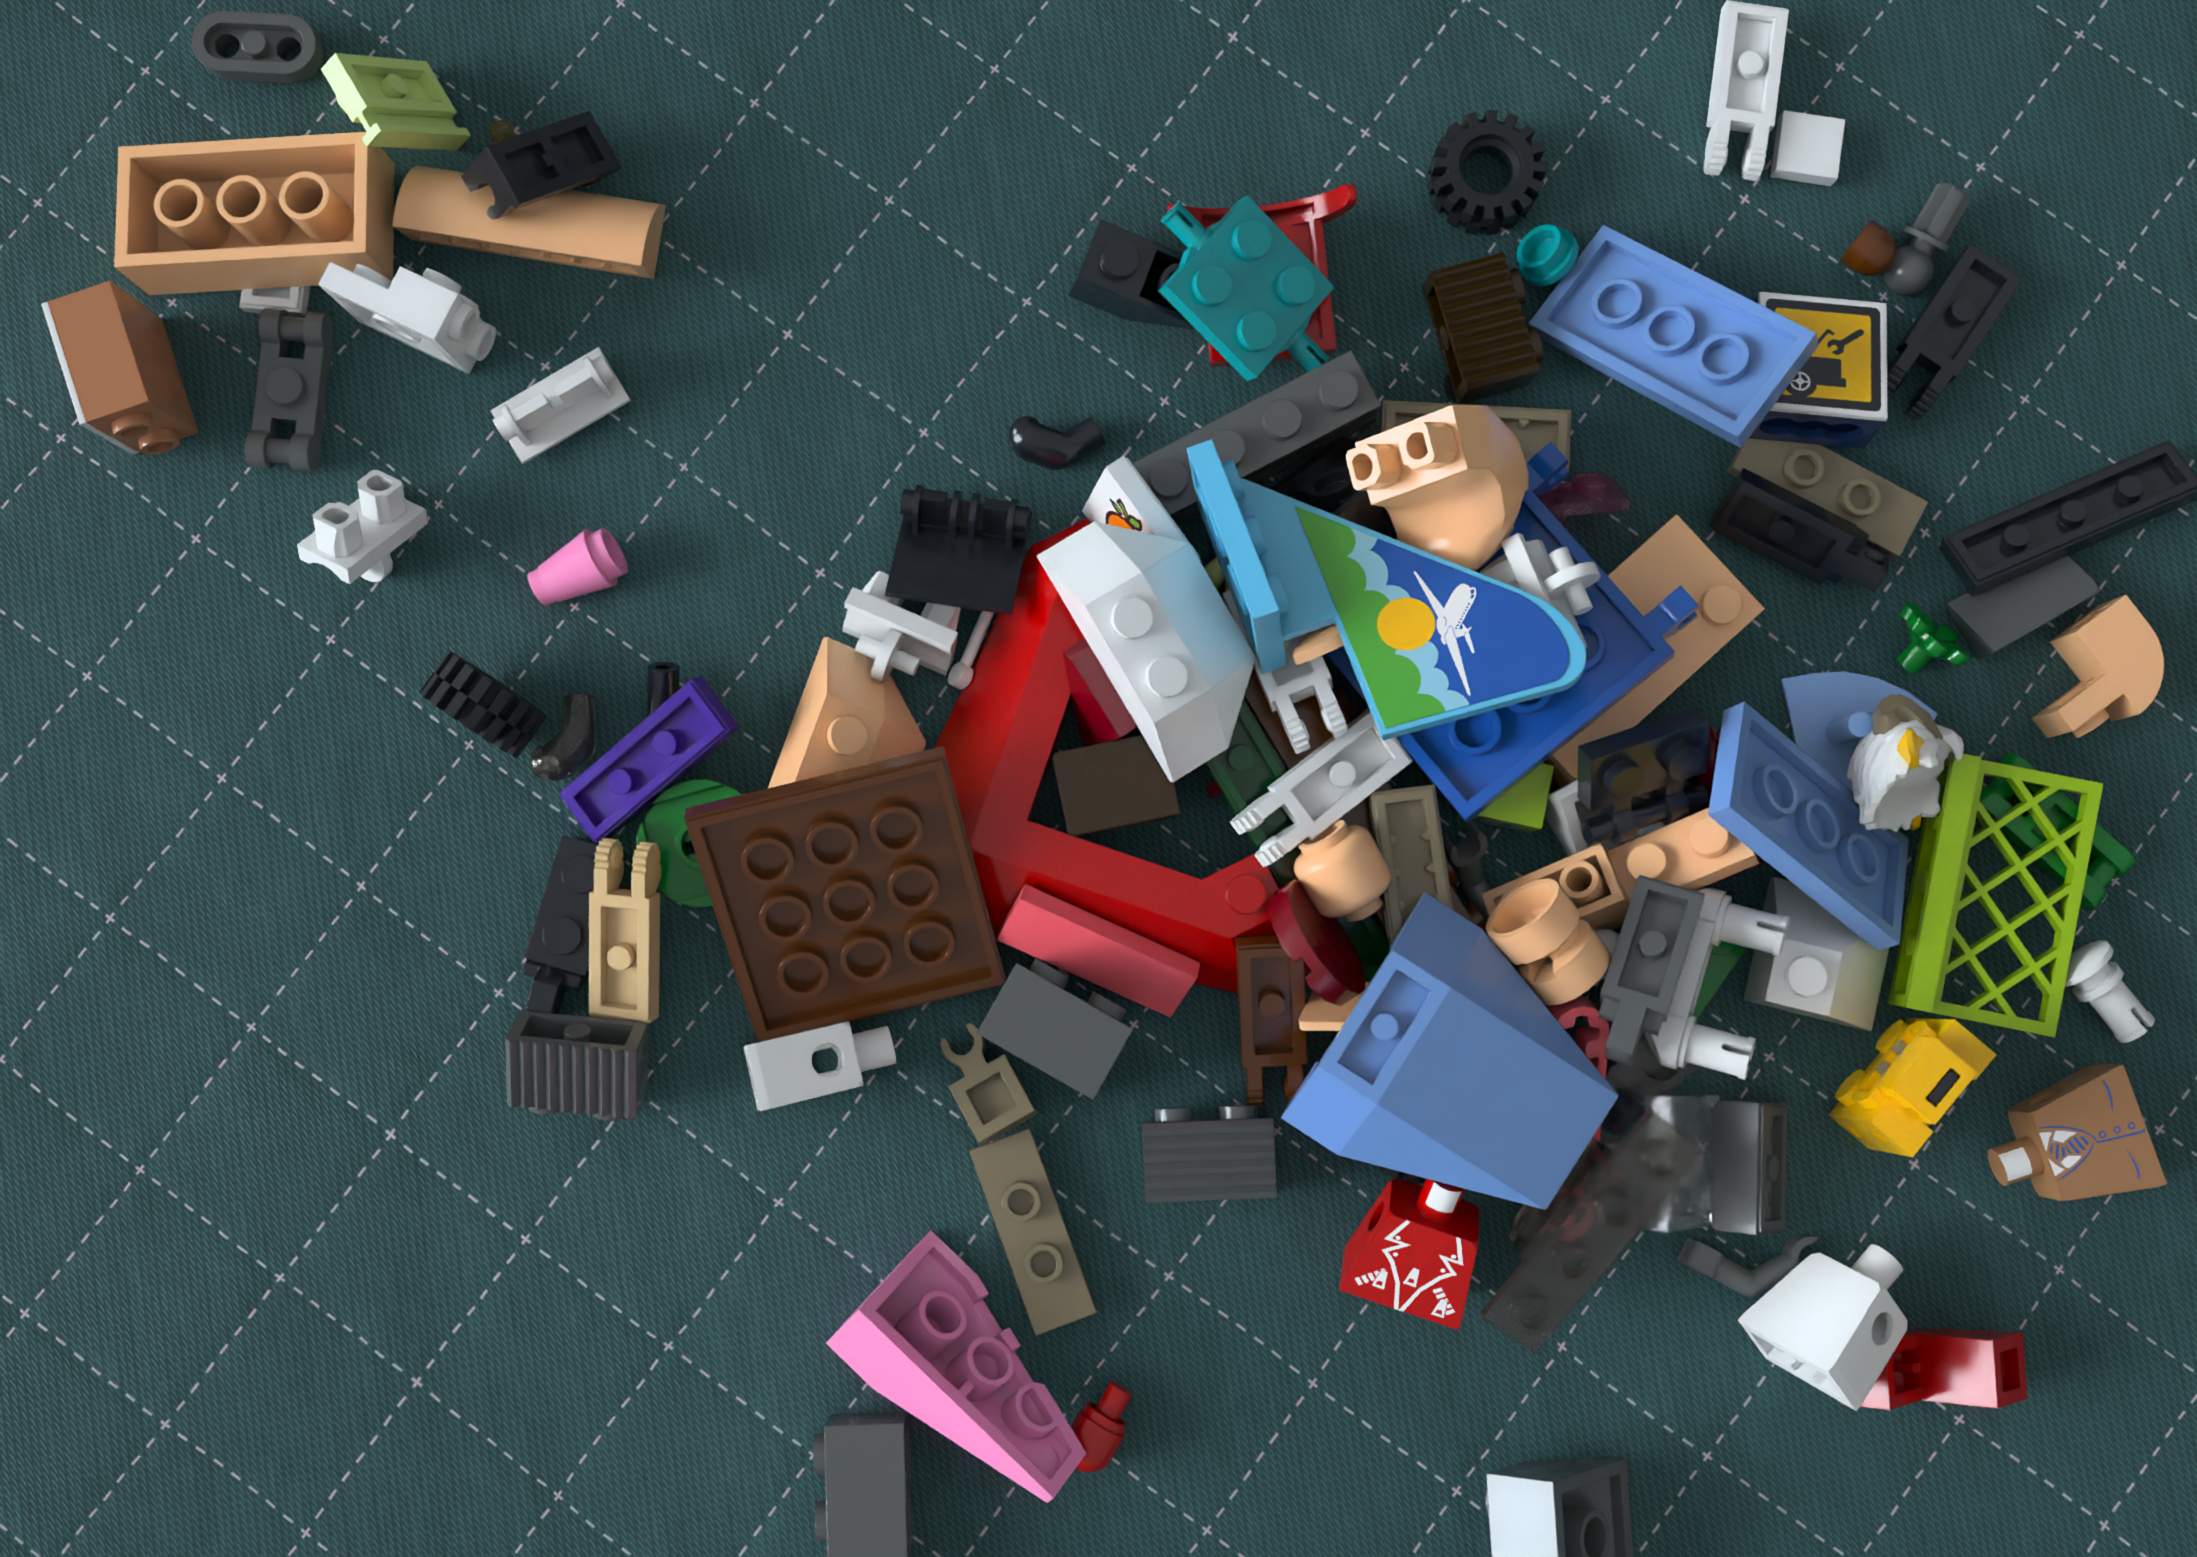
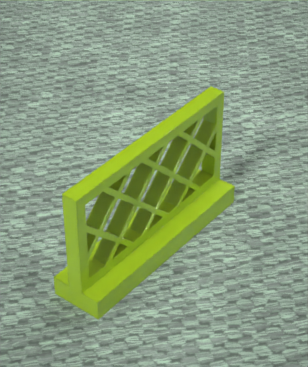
M1949 753L1948 758L1944 760L1943 771L1936 778L1940 785L1938 803L1941 811L1935 817L1923 818L1888 1004L2055 1038L2104 783L1981 760V757L1963 754L1962 759L1957 761L1954 753ZM1984 775L2006 779L2021 801L1995 820L1991 818L1980 802ZM2024 783L2042 786L2043 788L2031 795ZM2057 790L2081 794L2076 821L2060 832H2057L2038 803ZM2025 811H2028L2047 840L2019 858L2000 831V828ZM1977 818L1983 827L1973 833ZM1990 836L2009 865L1980 883L1967 864L1969 852L1972 846ZM2073 836L2071 849H2069L2064 841ZM2054 849L2067 868L2063 885L2045 896L2026 866ZM2016 874L2035 903L2007 921L1987 892ZM1965 880L1971 890L1961 896ZM1978 899L1997 928L1968 946L1955 927L1959 910ZM2061 899L2059 912L2057 913L2052 905ZM2042 912L2055 931L2051 948L2033 959L2014 930ZM2004 937L2023 966L1994 984L1975 955ZM1953 943L1959 953L1949 959ZM1966 962L1985 991L1963 1006L1941 1002L1946 974ZM2049 963L2045 977L2040 968ZM2029 975L2043 994L2038 1021L2017 1017L2002 996L2003 992ZM1992 1000L2000 1013L1979 1008Z

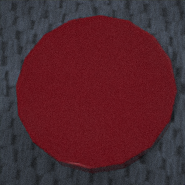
M1296 879L1272 893L1275 896L1269 901L1268 912L1273 929L1287 957L1291 958L1294 963L1302 959L1313 972L1305 977L1309 987L1326 1002L1339 1006L1361 994L1365 990L1364 971L1359 956L1337 917L1328 918L1321 915L1300 882Z

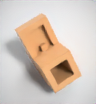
M2127 595L2098 605L2050 641L2081 682L2035 715L2032 720L2046 738L2072 732L2076 738H2079L2097 728L2108 718L2113 722L2139 715L2152 703L2160 689L2164 674L2162 647L2150 624Z

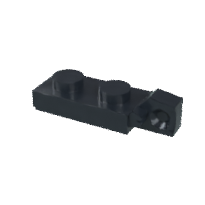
M1742 468L1711 516L1709 527L1712 530L1821 585L1825 579L1838 583L1842 577H1845L1875 592L1889 572L1890 555L1869 543V534L1857 527L1856 524L1745 468Z
M562 835L524 957L527 960L524 965L523 974L534 977L525 1010L559 1014L567 987L580 990L585 976H589V892L594 890V853H596V846L598 845ZM623 853V861L625 867L628 854Z

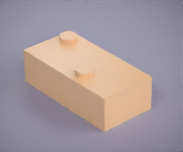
M367 132L118 147L114 267L148 295L319 286L318 284L330 262L351 272L354 271L357 264H361L392 281L395 164L381 147L365 145L362 137Z
M1677 514L1653 533L1607 576L1643 616L1653 610L1681 585L1698 604V609L1695 610L1697 618L1678 633L1664 639L1675 651L1674 658L1543 762V764L1554 766L1552 779L1560 787L1578 779L1579 745L1635 727L1765 609Z

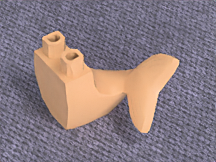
M1451 405L1356 442V448L1347 451L1346 460L1353 487L1357 491L1367 490L1371 505L1385 507L1397 533L1398 541L1473 571L1484 566L1502 547L1501 541L1509 537L1515 528L1513 525L1518 516L1524 493L1529 489L1528 468L1519 440L1514 432L1485 405ZM1332 624L1307 633L1293 652L1296 665L1315 659L1343 646L1336 625Z

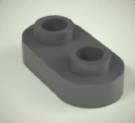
M217 11L202 18L192 34V49L196 58L211 74L223 80L300 83L311 78L319 70L324 57L323 45L318 35L305 20L292 14ZM240 44L239 50L234 56L224 57L225 50L230 45ZM301 47V52L295 59L291 61L285 60L286 53L290 49Z

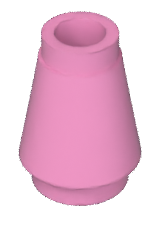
M601 528L595 532L585 529L540 564L537 569L529 572L527 577L534 595L542 605L547 607L555 602H561L616 586L618 577L628 572V565L618 542L606 528Z

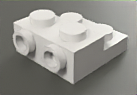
M330 262L318 284L358 322L470 374L477 360L482 361L489 354L495 341L496 328L480 318L479 306L475 302L460 294L462 287L447 276L429 268H426L423 275L420 276L400 266L394 279L390 281L380 273L361 264H357L354 271L351 272Z

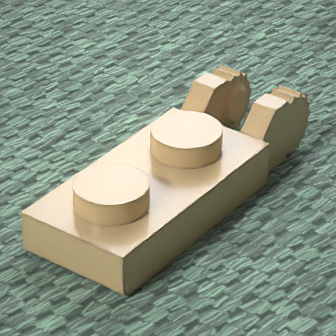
M602 838V841H599V845L596 846V853H594V890L589 892V1014L593 1017L651 1023L659 1018L660 893H657L656 890L661 879V851H659L657 843L640 842L639 845H636L637 848L634 850V856L632 857L631 890L619 889L624 874L622 842H619V839Z

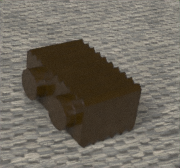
M1499 253L1430 272L1422 289L1457 404L1475 401L1491 395H1498L1502 392H1509L1529 385L1539 373V364L1543 362V347L1537 330L1534 327L1528 328L1525 324V316L1521 312V306L1525 303L1523 280L1516 268H1509L1506 255Z

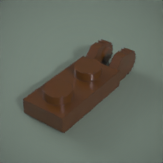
M1276 935L1235 938L1240 1059L1242 1068H1245L1247 1104H1258V1108L1263 1107L1265 1082L1262 1077V1067L1284 1065L1283 1093L1289 1105L1303 1083L1302 1064H1307L1306 1031L1300 1029L1298 1020L1305 1007L1304 961L1301 959L1294 963L1291 958H1288Z

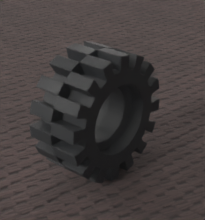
M1486 110L1483 119L1478 120L1476 111L1465 115L1461 125L1455 121L1448 127L1445 137H1441L1431 160L1428 171L1431 177L1427 186L1429 195L1436 194L1437 196L1433 206L1438 214L1445 209L1450 213L1446 222L1454 228L1459 220L1467 223L1465 233L1476 235L1479 227H1486V235H1493L1498 233L1502 225H1505L1507 230L1514 227L1521 216L1525 217L1544 184L1542 180L1547 173V161L1541 162L1540 160L1545 152L1542 141L1532 144L1531 139L1535 131L1529 124L1521 131L1514 126L1519 117L1508 113L1504 122L1497 120L1498 110ZM1483 152L1492 153L1500 157L1509 169V184L1503 190L1494 194L1477 192L1465 180L1463 173L1465 161L1471 156Z
M450 650L419 691L422 697L443 710L445 714L515 758L520 756L547 717L545 713L529 703V701Z

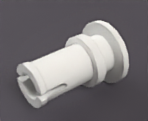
M2108 941L2091 942L2071 953L2065 987L2074 985L2072 989L2073 994L2080 1002H2089L2113 1031L2115 1038L2119 1042L2127 1043L2138 1039L2147 1032V1029L2141 1025L2140 1021L2146 1027H2152L2155 1018L2142 1006L2121 980L2124 972L2116 962H2108L2114 951Z

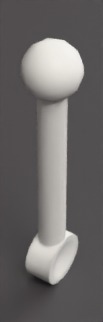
M981 611L960 662L956 663L949 672L948 683L959 690L965 689L972 680L973 669L971 666L991 622L993 612Z

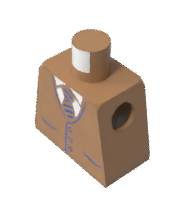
M2093 1063L2012 1106L2008 1110V1118L2016 1140L1988 1150V1161L1991 1170L2001 1185L2007 1186L2030 1178L2034 1190L2039 1197L2058 1201H2070L2156 1188L2167 1184L2125 1067L2121 1064Z

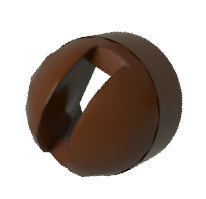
M1871 220L1840 262L1861 275L1873 276L1881 274L1891 266L1895 258L1896 242L1887 229Z

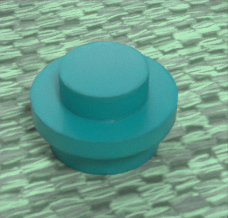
M1551 224L1541 225L1531 230L1522 239L1517 249V261L1519 262L1521 275L1528 283L1538 287L1547 286L1561 280L1573 267L1577 259L1579 245L1576 238L1567 229L1557 228Z

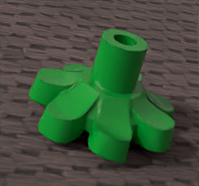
M1912 602L1906 603L1900 612V616L1906 620V624L1909 626L1912 642L1896 659L1907 671L1915 675L1931 658L1949 660L1957 666H1961L1971 659L1962 647L1954 643L1959 639V636L1950 627L1941 624L1936 629L1934 621L1919 606Z

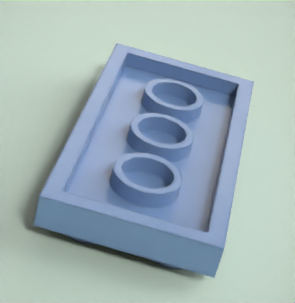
M1605 225L1600 228L1575 261L1573 267L1562 278L1528 323L1530 328L1534 327L1537 330L1541 340L1739 448L1743 447L1819 346L1817 333Z
M1745 701L1723 710L1708 815L1874 949L1879 951L1899 945L1909 839L1899 830L1897 832L1891 829L1882 830L1881 828L1866 830L1865 825L1859 823L1860 809L1859 804L1854 801L1853 792Z

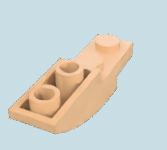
M1706 808L1608 851L1602 843L1596 844L1481 895L1490 916L1499 903L1521 886L1535 880L1550 878L1559 883L1575 904L1580 913L1579 919L1587 921L1594 930H1614L1621 928L1639 875L1699 891L1702 887L1759 864L1755 852L1708 815L1709 808Z

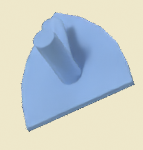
M1843 671L1811 673L1781 679L1794 743L1852 792V782L1847 778L1849 763L1857 744L1873 729L1872 714L1883 698L1901 694L1910 698L1930 713L1933 720L1938 715L1910 692L1876 677Z

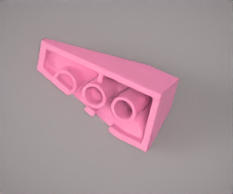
M930 1230L864 1300L826 1344L872 1389L1048 1503L1062 1488L1086 1455V1451L1046 1386L1033 1382L1015 1352L1021 1346L1010 1327L1002 1331L983 1300L989 1293L979 1276Z

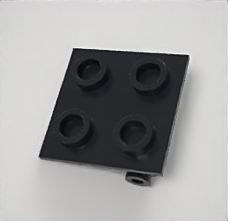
M917 484L915 490L904 489L900 505V514H903V519L885 596L1012 615L1032 517L1030 507L1018 506V499L1013 498L1011 501L985 498V502L982 504L981 494L973 493L971 502L962 501V491L955 490L953 498L948 499V492L925 489L924 485Z

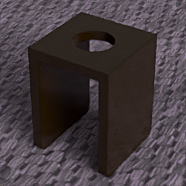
M1143 735L1066 750L1053 755V764L1069 835L1080 837L1177 817L1181 814L1174 782L1169 781Z

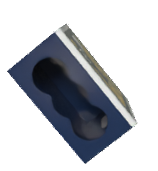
M1759 292L1754 302L1817 333L1819 346L1749 438L1864 449L1888 419L1886 303L1857 301L1850 298L1835 299L1802 296L1785 292Z

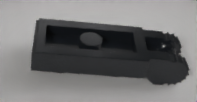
M1970 243L1961 251L1896 348L1899 353L1887 367V397L1901 386L1905 380V374L1914 362L1931 372L1932 375L1911 398L1906 410L1907 414L1916 420H1920L1932 407L1946 385L1959 376L2023 280V276L1974 244Z

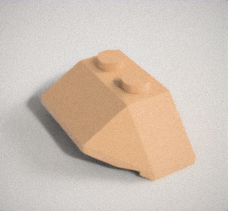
M829 637L823 638L768 788L924 750L926 741L891 675L889 674L883 683L871 678V670L875 659L858 653L854 648Z

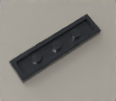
M2170 440L1944 536L1942 537L1939 550L1973 597L2196 501L2197 475Z

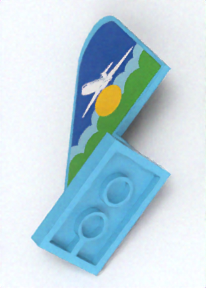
M1212 439L1187 448L1198 510L1262 674L1287 666L1284 641L1335 624L1382 741L1561 692L1572 687L1581 678L1586 664L1585 646L1578 632L1565 616L1541 598L1239 477L1232 459L1221 463Z

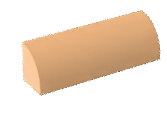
M416 165L409 170L399 190L392 226L413 241L654 279L666 208L664 204L567 190L514 209L507 216L491 219L488 217L487 211L490 206L494 205L495 197L489 185L470 192L461 177L464 172Z

